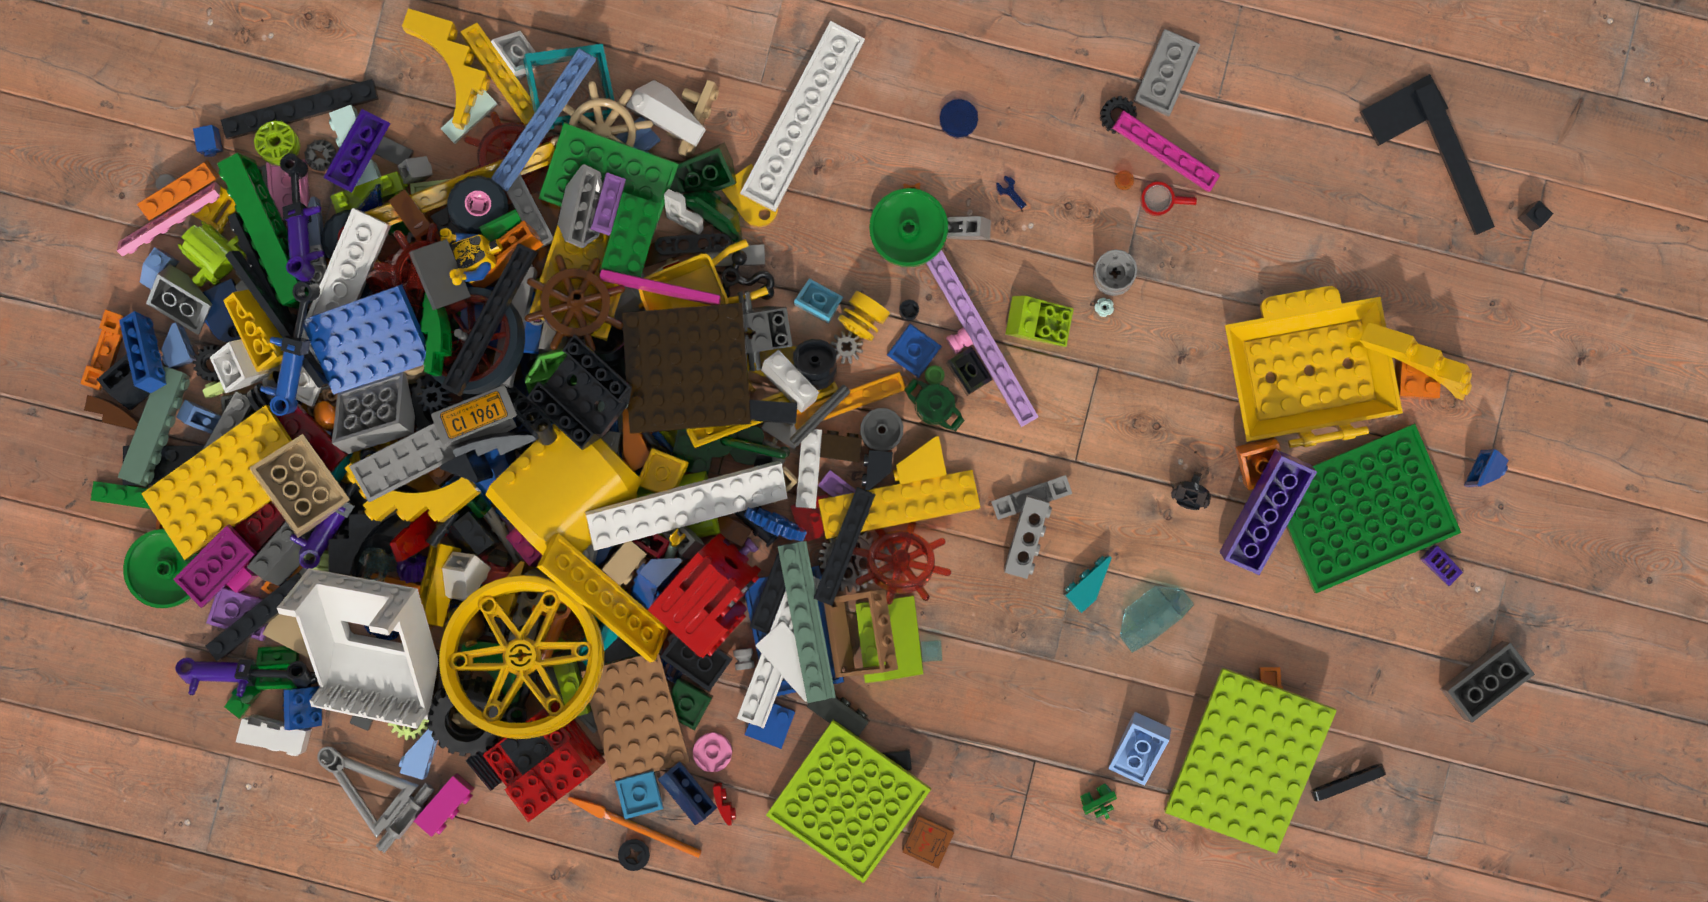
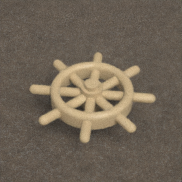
M594 81L588 83L591 100L583 103L576 110L568 104L562 110L571 116L569 124L577 126L579 121L592 130L591 132L624 143L613 135L628 132L626 144L632 147L636 140V130L653 126L651 120L634 123L631 114L624 107L632 95L630 89H626L618 102L611 99L599 98ZM601 107L613 109L605 122ZM593 109L596 123L583 114ZM620 114L626 124L611 127ZM559 137L551 139L552 145H557Z

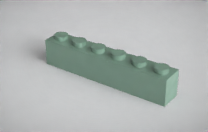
M164 366L167 384L150 393L118 478L148 487L154 478V469L161 460V451L168 442L170 428L175 424L176 412L182 406L183 394L190 385V376Z

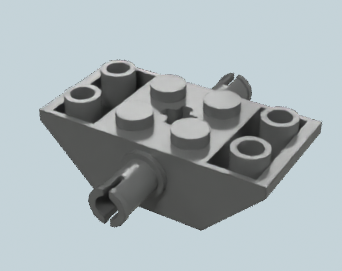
M743 291L737 294L739 303H743L749 370L755 371L754 363H756L758 371L762 369L759 352L793 347L787 307L763 306L752 308L750 291H745L746 299H744ZM751 327L753 330L752 334L747 333V328Z

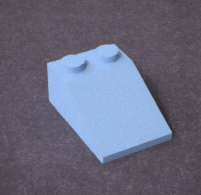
M1134 712L1108 769L1145 786L1170 740L1171 728Z

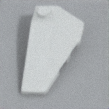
M655 80L637 88L626 105L635 115L642 116L645 120H651L657 127L695 147L706 131L671 89Z

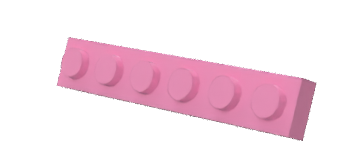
M216 181L120 240L117 252L121 256L127 253L132 254L143 243H150L159 233L167 232L175 223L183 222L191 213L195 214L207 203L215 202L220 196L221 187Z

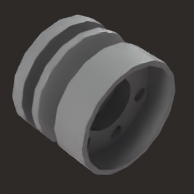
M1123 250L1107 251L1101 255L1096 263L1093 274L1095 285L1106 295L1117 296L1124 294L1130 289L1136 278V262L1130 254ZM1113 270L1116 271V274H1119L1116 279H1113V275H1109Z

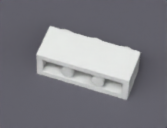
M779 350L764 361L761 371L791 403H797V409L801 413L816 401L819 391Z

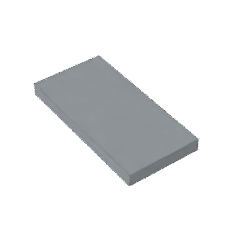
M1164 29L1133 102L1169 117L1200 44Z

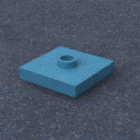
M654 771L615 781L625 819L664 809Z

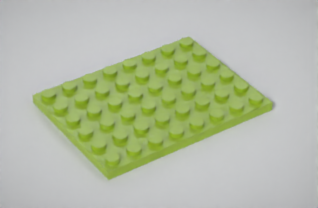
M1222 667L1164 809L1165 813L1277 854L1337 710Z

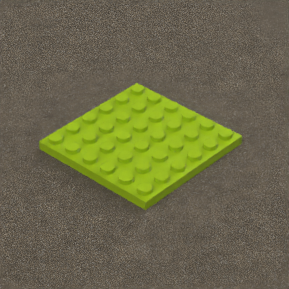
M832 720L766 816L864 883L929 794L931 787L838 722Z

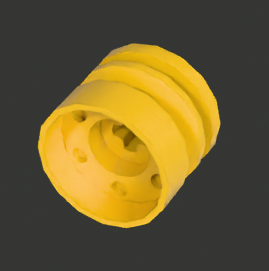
M856 291L849 301L855 308L854 311L844 308L843 311L849 318L840 314L838 320L853 334L872 342L874 336L868 330L878 333L879 330L873 325L874 321L884 324L890 312L870 297Z

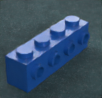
M134 311L119 320L135 387L153 393L167 384L161 362V354L157 345L158 340L154 333L153 321L149 317Z

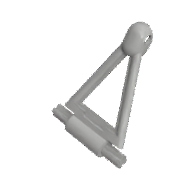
M330 746L323 747L318 752L317 759L319 764L334 774L374 836L377 838L386 829L387 832L376 845L378 850L384 853L396 839H400L413 821L425 808L424 803L435 790L431 785L425 783L415 797H412V793L419 786L415 783L347 758ZM344 767L402 789L378 821L343 771Z

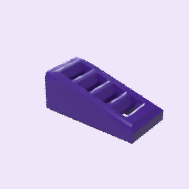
M1433 545L1420 558L1447 586H1450L1463 573L1438 545ZM1437 554L1439 557L1434 562H1432L1431 560ZM1443 559L1444 562L1437 568L1436 565ZM1448 564L1450 567L1442 573V569ZM1454 570L1455 573L1448 579L1446 576Z

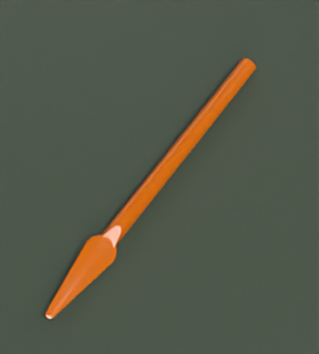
M568 797L570 802L597 818L604 817L699 858L702 852L697 848L612 813L602 805Z

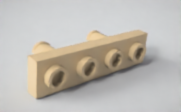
M707 80L701 94L687 88L682 93L683 100L697 105L693 116L702 126L705 119H708L711 114L710 107L712 102L716 101L719 90L715 82ZM667 132L668 136L682 141L678 149L681 157L688 159L690 155L694 154L696 150L694 145Z

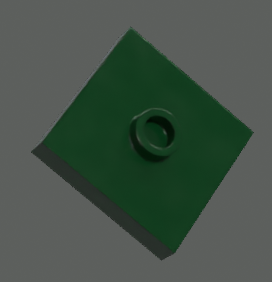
M679 677L671 691L678 720L695 731L713 695Z

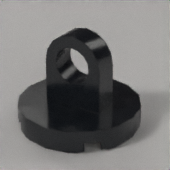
M1195 471L1191 482H1178L1171 491L1172 499H1176L1177 504L1190 510H1199L1200 507L1207 508L1211 501V494L1208 489L1199 484L1202 474Z

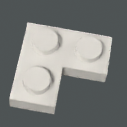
M668 189L664 194L667 218L699 235L703 231V218L695 212L692 213L686 210L685 197L682 194Z

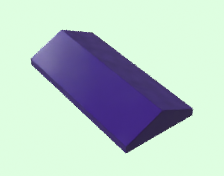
M361 109L323 178L352 193L391 123Z

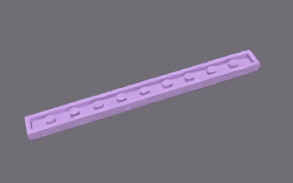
M941 250L934 259L926 264L962 327L970 336L976 351L1020 427L1038 418V415Z

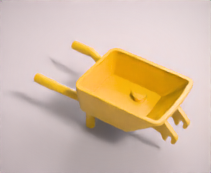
M744 239L729 245L713 259L708 254H700L644 278L720 295V305L739 303L738 296L727 298L715 266L730 253L746 248L749 245L747 240ZM763 287L751 292V301L769 294L767 288ZM638 289L642 300L638 305L639 309L645 307L646 311L709 306L708 304Z

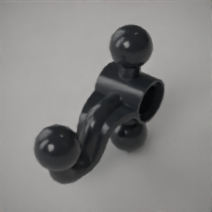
M741 250L734 252L731 257L732 265L726 267L722 273V280L724 282L722 286L727 298L731 295L730 286L737 283L743 286H752L761 278L767 280V284L761 288L766 287L769 293L761 298L764 300L773 298L775 281L772 274L762 270L756 272L748 279L740 276L739 267L746 263L747 255ZM733 271L737 277L734 280H729L726 277V273Z

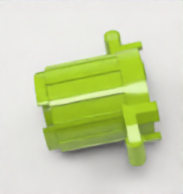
M201 221L202 226L197 227L193 225L184 233L182 238L185 241L183 245L178 244V247L200 269L197 275L192 278L197 286H203L208 280L213 285H218L220 283L219 280L227 276L234 269L226 258V254L230 251H240L244 258L246 254L238 245L237 235L228 241L210 224Z

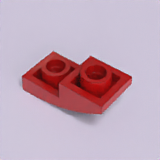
M722 783L714 784L713 793L717 808L723 820L730 826L733 824V820L736 819V808H732V802L724 803V800H727L726 788H722Z

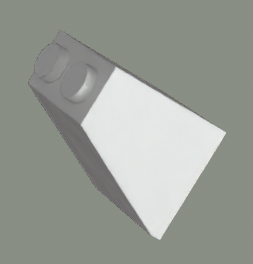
M241 339L228 342L210 357L225 393L261 382L274 370L280 371L281 367L280 364L276 368L257 372Z

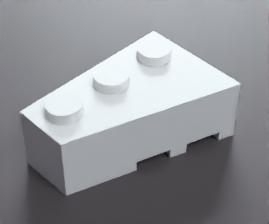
M254 714L241 720L236 742L263 747L272 751H284L288 755L298 756L306 752L312 729L284 730V721Z

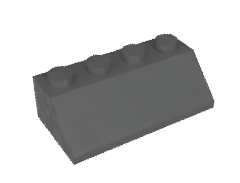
M286 521L247 565V568L260 578L278 586L284 584L300 566L298 553L302 546L290 540V536L295 533ZM315 527L300 537L308 540Z

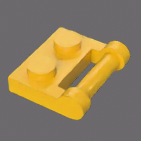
M221 187L220 196L215 202L207 203L199 212L192 213V215L210 224L222 234L225 230L224 226L229 221L228 216L235 212L236 204L227 193V190ZM228 200H231L232 202L227 207L221 218L218 220L217 223H215L214 220L219 215L225 204L228 202Z

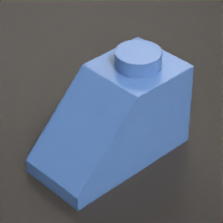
M154 247L143 263L140 283L151 290L157 274L168 265L176 267L179 261L164 250Z
M176 322L172 323L161 349L163 353L162 360L168 368L178 369L192 363L193 360L196 361V358L194 357L195 352L184 326Z
M184 400L176 417L184 424L212 434L221 415L203 406Z

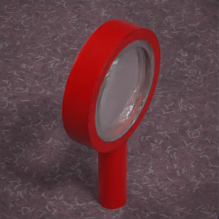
M1153 182L1142 191L1140 202L1145 212L1153 216H1161L1170 211L1174 204L1196 205L1197 197L1175 196L1172 188L1166 183Z

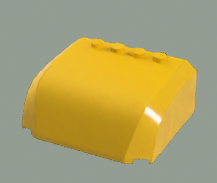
M553 424L552 427L557 434L555 442L550 445H542L536 440L489 486L486 496L542 555L552 536L557 533L583 553L592 544L585 512L636 499V493L643 480L602 438L586 449L581 450Z

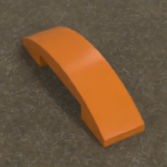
M105 309L99 326L102 330L91 363L86 365L80 384L96 390L102 389L101 384L96 379L115 363L123 337L119 320L124 318V315Z

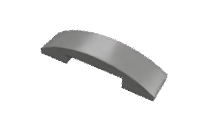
M1064 475L991 501L997 519L1000 520L1021 512L1025 495L1050 502L1073 493L1068 479Z

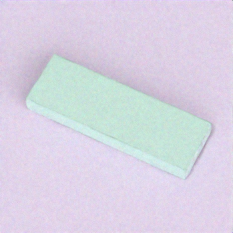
M485 90L483 95H476V103L474 107L471 106L469 112L470 121L468 125H465L464 130L454 126L452 123L453 117L440 128L454 144L498 105Z

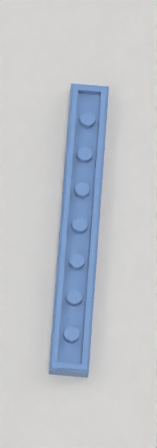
M580 48L491 179L506 192L596 61L593 56Z

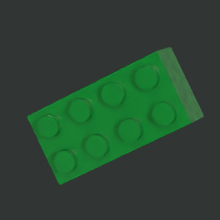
M622 192L599 273L604 269L641 278L661 204Z

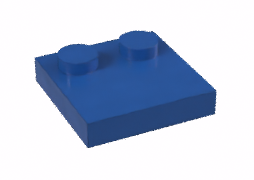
M773 703L765 727L761 728L749 723L745 735L782 749L795 711Z

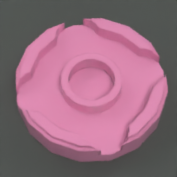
M706 733L699 737L694 744V761L704 771L718 772L724 769L731 760V744L720 733Z

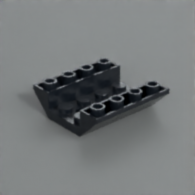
M573 335L562 350L567 354L566 358L547 383H537L527 399L581 450H584L603 437L628 406L632 386L577 335ZM573 375L577 377V383L574 386L570 382ZM603 401L605 408L600 412L598 410V403Z

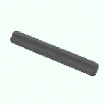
M842 385L790 438L791 443L798 446L850 393V390L845 385Z

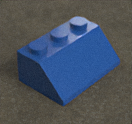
M680 558L651 559L647 564L643 563L636 572L638 575L635 577V583L631 587V596L648 610L657 596L678 574L683 560Z

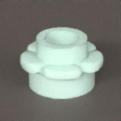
M1106 298L1098 299V303L1095 304V311L1101 317L1111 315L1114 311L1112 300Z

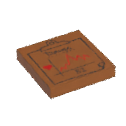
M918 815L902 853L938 869L954 835V831Z

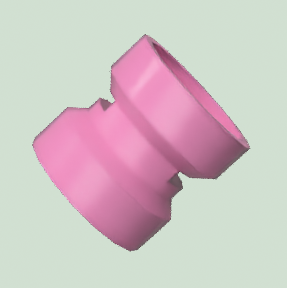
M964 328L959 329L957 334H951L946 337L955 354L961 352L964 346L969 347L973 344Z

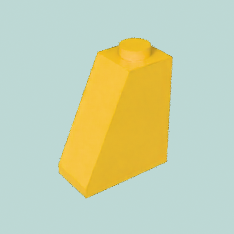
M939 436L931 439L896 465V469L893 470L895 481L905 484L947 475Z

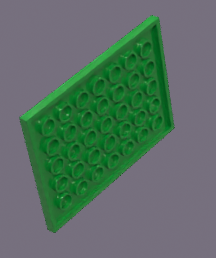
M1416 424L1409 425L1313 465L1312 467L1317 473L1286 527L1314 593L1324 591L1461 533Z

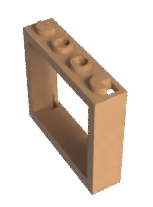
M885 589L835 597V607L824 603L836 678L898 670ZM869 598L879 666L855 668L844 602Z

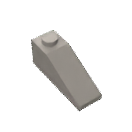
M982 216L947 217V239L990 240L991 220Z

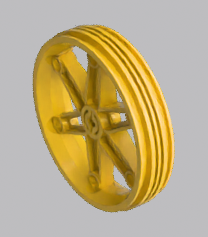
M532 575L509 576L492 581L477 589L453 613L441 641L439 654L440 674L445 691L452 704L473 725L505 738L528 739L540 737L570 723L591 701L603 672V638L594 615L553 580ZM529 591L543 593L521 631H519L495 600L500 596L514 592ZM549 597H555V603L551 606H546V600ZM489 602H493V609L491 611H486V604ZM560 602L567 605L577 616L584 629L587 642H544ZM481 609L500 646L457 653L459 641L465 627ZM545 612L547 615L536 641L527 638L541 613ZM498 615L516 637L509 643L505 640L494 619ZM587 646L588 653L585 656H580V648ZM541 650H571V655L541 660ZM522 652H523L524 654H526V655H529V656L523 657V661L520 660L519 658H515V657L521 656V655H522ZM503 653V663H473V658ZM464 657V665L458 667L456 664L458 658ZM588 660L581 685L574 696L564 705L544 667ZM536 669L551 694L548 698L543 695L529 677V674L533 673ZM458 671H500L483 712L470 701L464 692L459 680ZM510 671L518 676L503 701L500 702L497 699ZM523 682L526 683L550 714V716L527 723L500 721ZM554 702L560 703V709L557 712L551 711V705ZM497 707L498 714L491 718L489 716L490 709Z

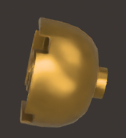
M478 611L468 622L462 633L459 646L465 645L468 648L477 644V639L482 636L485 627L481 612Z

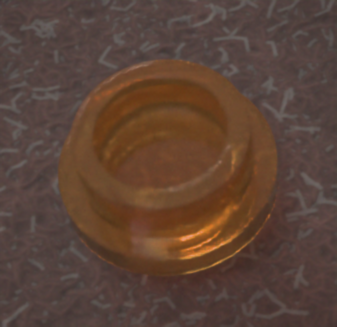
M1120 171L1116 174L1114 183L1118 189L1128 190L1134 184V177L1129 171Z

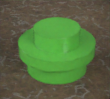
M930 366L925 372V379L931 385L940 384L944 380V371L939 366Z

